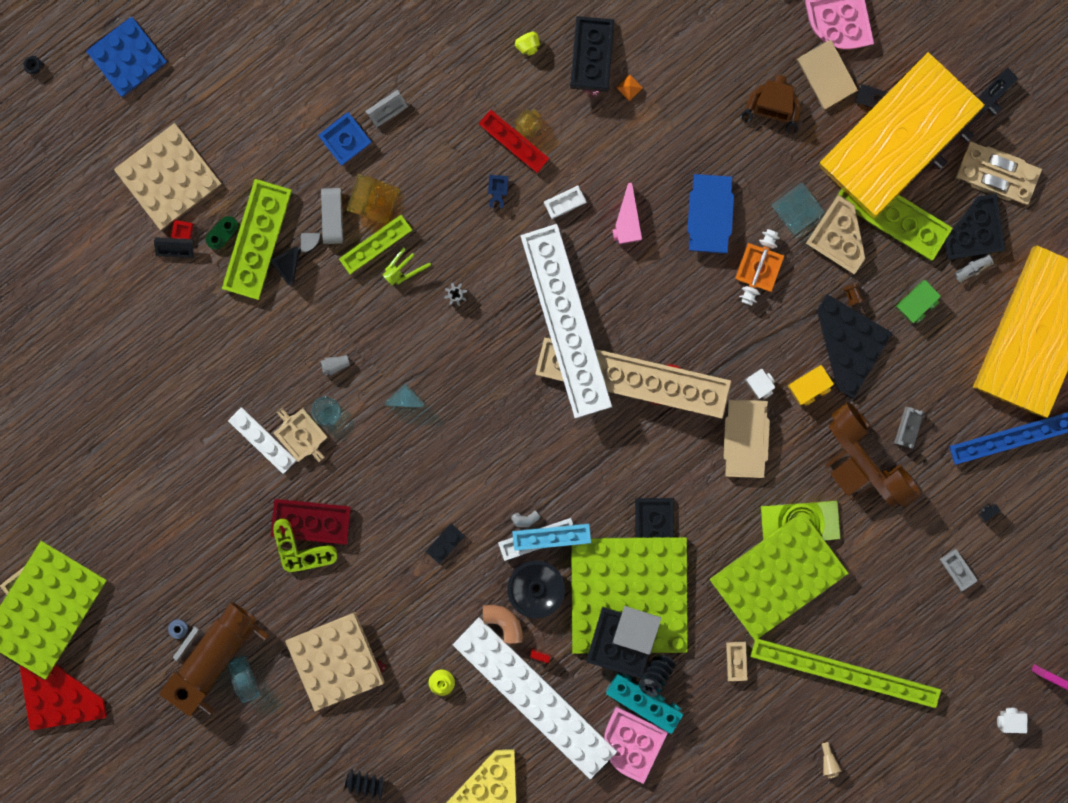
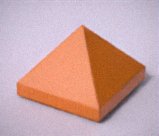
M631 75L626 77L616 87L628 101L633 99L643 89Z

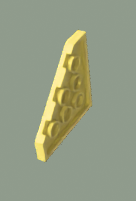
M514 749L495 750L446 803H516Z

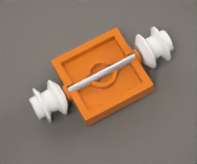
M767 229V232H762L765 237L759 240V242L763 245V248L750 243L746 246L735 280L750 286L743 287L742 289L745 293L739 296L742 298L741 302L752 305L753 302L757 303L755 296L760 295L756 288L772 292L784 255L770 251V248L777 247L775 241L780 239L775 231Z

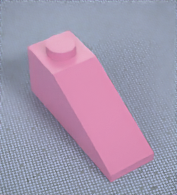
M632 183L627 185L615 225L616 229L612 230L614 241L618 240L619 245L642 240Z

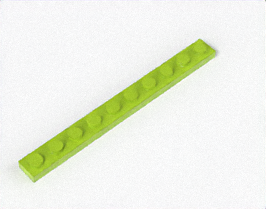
M759 638L754 640L750 655L753 658L933 708L937 707L941 692L939 688Z

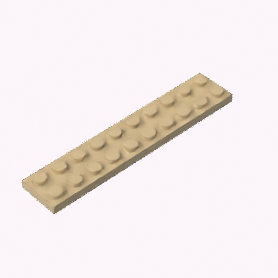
M544 337L535 375L564 382L552 340ZM595 349L608 392L723 419L731 380Z

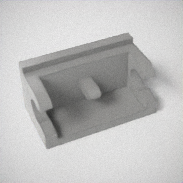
M905 407L895 444L913 449L924 415L923 411Z

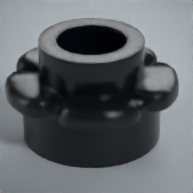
M30 56L23 63L24 70L28 74L33 73L34 75L40 72V68L43 65L37 56Z

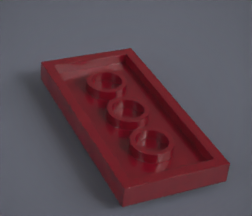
M275 498L270 537H275V522L279 519H286L291 524L294 539L347 545L351 506ZM281 525L279 529H281L283 537L285 536V528Z

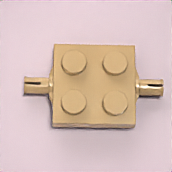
M281 408L277 414L284 422L274 432L276 437L298 462L310 454L318 462L325 457L318 450L320 444L328 438L323 430L304 408L292 416H289Z

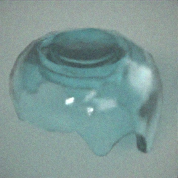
M323 396L316 399L313 403L311 413L315 422L329 427L336 424L340 419L341 408L336 400Z

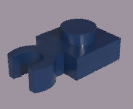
M489 175L488 194L493 195L489 202L490 208H493L495 201H499L500 209H503L504 201L501 196H507L509 176Z

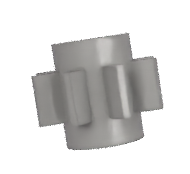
M451 283L452 288L450 290L445 288L448 295L444 299L450 298L449 305L457 302V305L460 306L459 301L461 299L467 300L463 297L467 290H461V283L458 287ZM459 290L460 298L452 299L451 292Z

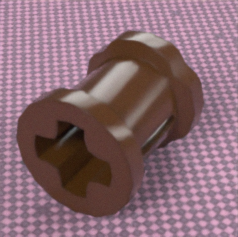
M859 283L843 288L849 301L848 306L865 301L861 297L858 288L860 286Z

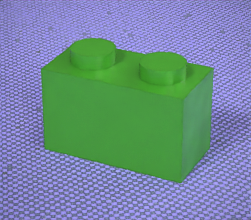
M922 280L895 308L910 324L914 322L919 323L926 316L924 312L928 308L932 310L939 304L938 299L941 296L926 280Z

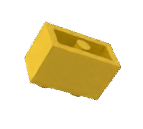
M819 365L787 386L798 404L807 406L815 401L814 397L821 394L823 396L830 392V387L834 384L823 366Z

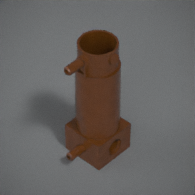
M230 602L222 615L213 622L181 668L174 672L159 695L189 717L198 708L212 715L215 710L204 702L211 691L210 688L252 633H255L264 641L267 640L269 634L258 627L256 624L257 619L236 603ZM182 689L188 692V696L183 695Z

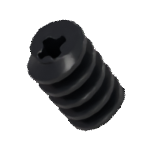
M655 655L643 674L642 679L639 681L638 685L641 691L651 697H658V692H662L666 681L669 680V675L676 668V663L668 656Z
M350 769L343 792L348 787L350 794L356 789V795L358 796L363 791L364 797L371 793V799L378 795L379 801H381L385 782L383 776H380L377 781L375 774L369 779L367 772L361 777V771L354 775L353 769Z

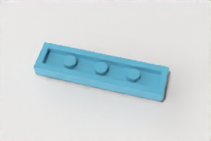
M589 524L512 531L514 551L591 543Z

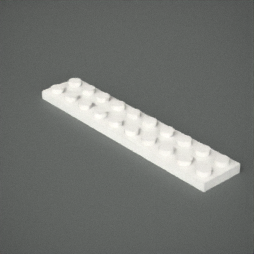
M558 224L521 235L575 419L612 408Z
M480 617L453 644L470 663L589 779L617 753V750L507 643H504V640L488 624H484Z

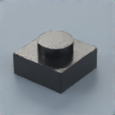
M988 503L980 509L981 513L978 514V517L981 521L986 522L1001 510L996 504L992 503L990 505Z

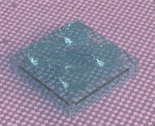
M803 182L771 205L793 236L825 213Z

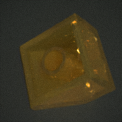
M358 174L346 211L387 225L400 189L377 179Z

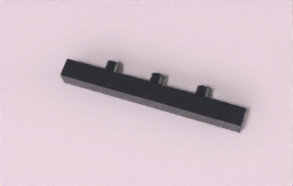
M1009 68L1005 69L977 97L984 104L983 109L909 185H912L932 164L939 170L944 167L947 161L941 155L959 137L966 143L975 136L969 127L986 110L995 116L1002 109L996 101L1019 79Z

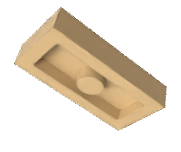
M726 642L728 681H747L746 642Z

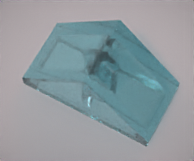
M405 383L385 402V406L425 407V403Z

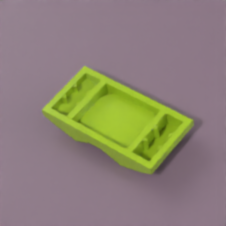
M837 501L761 506L763 540L801 512H804L824 540L840 539Z

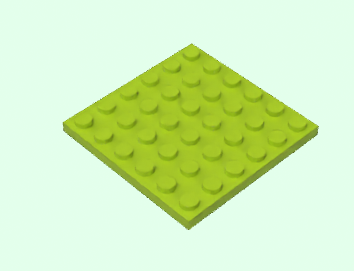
M687 537L591 538V543L571 545L572 653L589 652L602 606L622 612L624 605L661 617L650 653H687Z

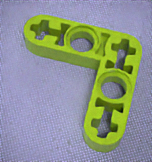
M279 519L275 522L274 536L282 567L285 571L296 572L330 565L336 561L337 550L331 545L297 551L290 522L286 519ZM281 525L285 528V536L283 537L282 531L279 529ZM283 542H290L292 547L290 549H283L281 544ZM326 552L331 554V558H328ZM318 553H320L321 560H318ZM307 555H313L315 560L309 563L304 558ZM292 559L294 565H290V563H288V560Z

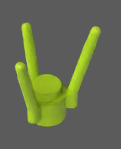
M403 247L390 265L385 268L386 272L382 275L392 286L395 283L399 285L404 280L430 267L431 263H427L400 277L402 275L400 270L415 256L412 253L398 267L394 266L405 251Z

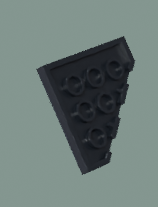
M826 294L816 312L820 321L837 390L854 399L890 339L892 332Z

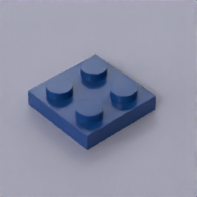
M349 112L318 135L341 166L372 143Z

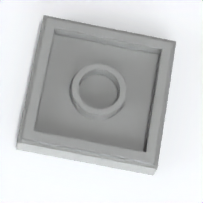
M624 605L613 643L650 655L661 617Z

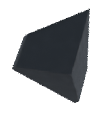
M293 247L270 260L285 282L291 286L294 285L301 249L299 247Z

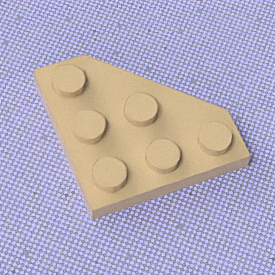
M837 195L806 244L853 274L857 272L865 260L862 239L854 204Z

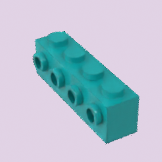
M617 672L605 693L672 734L683 716V712L680 711L682 708L673 702L668 704L664 701L665 697L659 693L658 697L646 695L641 691L639 685L631 681L632 677L630 675Z

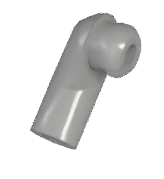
M535 510L527 517L515 513L512 515L511 520L517 527L528 528L539 520L541 516Z

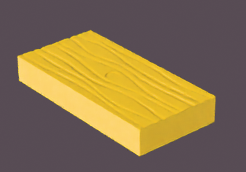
M927 52L819 163V168L875 219L983 109L984 104Z
M1034 246L1030 251L973 388L1042 418H1048L1068 372V258L1040 246Z

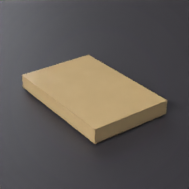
M832 40L824 42L797 58L823 109H827L858 90Z

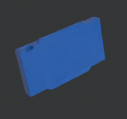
M693 175V191L690 192L687 229V232L690 234L689 251L728 253V238L732 234L734 195L731 193L732 177Z

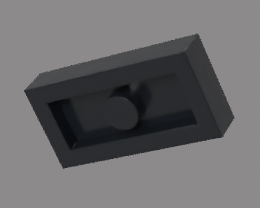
M451 523L425 552L440 564L465 535Z

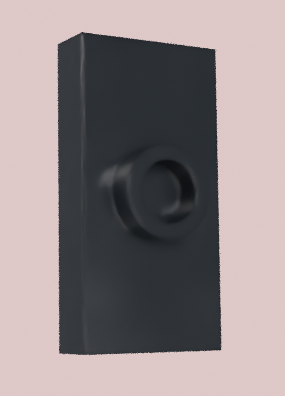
M861 84L855 103L873 109L888 92Z
M155 237L154 239L155 256L194 258L193 239Z

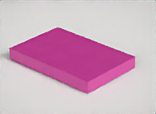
M1034 664L1032 672L1068 690L1067 680Z

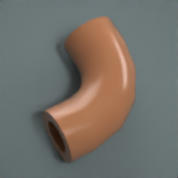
M483 605V623L499 625L503 629L504 643L523 642L520 621L512 611L504 606Z

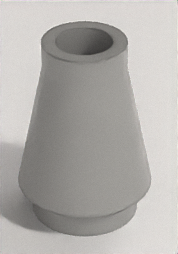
M347 355L328 357L320 361L324 376H331L350 366Z

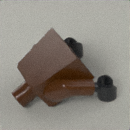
M776 75L775 81L767 80L765 85H760L750 94L745 106L747 109L741 113V119L744 113H749L750 118L748 122L751 121V112L754 110L753 114L789 123L786 126L787 133H789L790 126L794 125V134H796L799 130L796 121L799 120L801 105L797 95L793 93L794 88L786 85L787 78L783 75Z

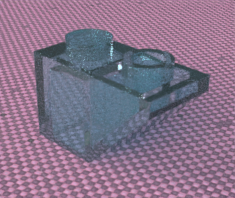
M243 655L231 660L228 668L233 688L242 703L259 697L260 692L257 681L246 656Z

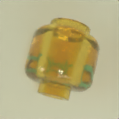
M524 109L515 119L514 123L516 126L514 129L525 138L527 136L533 137L542 127V121L540 120L542 116L534 109L532 111Z

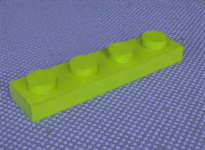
M400 215L343 255L339 260L351 275L413 230L403 216Z

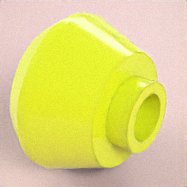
M534 31L519 37L515 41V47L522 54L530 56L538 52L537 48L540 46L539 35Z
M437 670L429 678V687L436 695L445 696L454 689V677L447 670Z

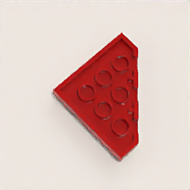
M19 664L30 731L107 717L104 698L94 693L78 679L66 673L57 664L46 680Z

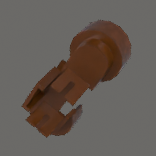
M846 402L832 413L834 421L829 425V428L844 450L828 461L825 467L827 468L846 453L850 455L848 460L830 473L847 496L851 495L869 480L871 482L854 494L852 501L873 486L892 507L897 504L907 507L921 496L919 487L900 464L889 473L887 470L881 472L858 443L871 427L853 404Z

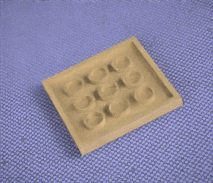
M176 123L172 124L114 169L161 231L222 185Z
M356 612L285 641L314 711L385 683Z

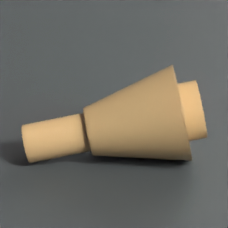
M829 742L822 743L824 752L823 776L827 775L828 779L839 776L838 772H842L831 753Z

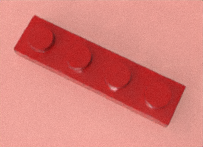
M491 109L479 122L478 125L534 172L538 173L549 160V157Z

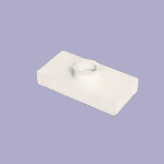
M579 186L544 201L551 219L587 203Z

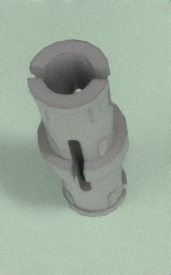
M986 254L974 262H969V265L961 270L954 272L958 282L962 283L973 275H979L980 271L993 265L994 262L991 256Z

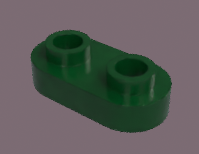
M231 216L223 217L207 234L206 244L208 247L214 250L223 248L238 231L239 224L237 220ZM227 222L231 223L230 229L225 228ZM214 236H217L219 239L217 243L212 242Z

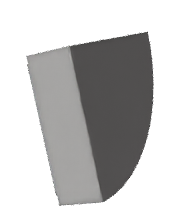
M301 233V253L312 250L318 244L321 234Z

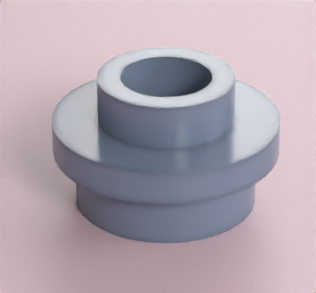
M177 619L170 623L168 631L173 638L180 639L187 634L188 626L183 620ZM175 626H180V633L175 632Z

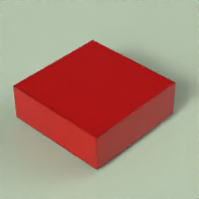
M174 220L171 238L191 239L194 223Z
M532 648L530 657L544 663H549L551 655Z

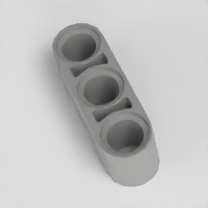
M322 188L323 244L343 243L341 188Z

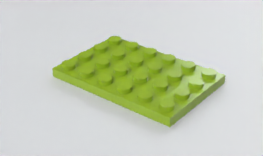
M801 512L711 577L710 581L755 640L849 573L804 512Z
M40 541L0 606V653L46 680L107 580L45 542Z

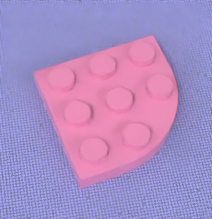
M805 0L811 28L822 42L832 40L835 48L842 50L857 49L874 44L865 0Z
M616 706L604 738L617 750V753L610 759V762L622 774L644 784L668 732Z

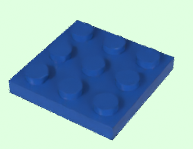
M132 16L86 51L122 98L168 63Z

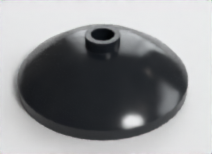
M538 560L529 561L517 567L511 574L507 593L510 603L517 612L529 618H543L551 615L560 607L565 595V584L560 572L551 564ZM534 585H538L540 587V590L538 592L533 591L532 588Z

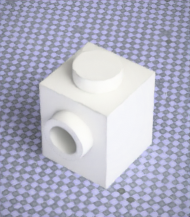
M759 369L745 379L758 399L761 397L766 399L773 394L772 390L775 388L773 385L775 380L769 373L765 374L763 369Z
M1006 708V711H1000V716L997 717V726L1004 733H1027V713L1018 711L1017 708Z

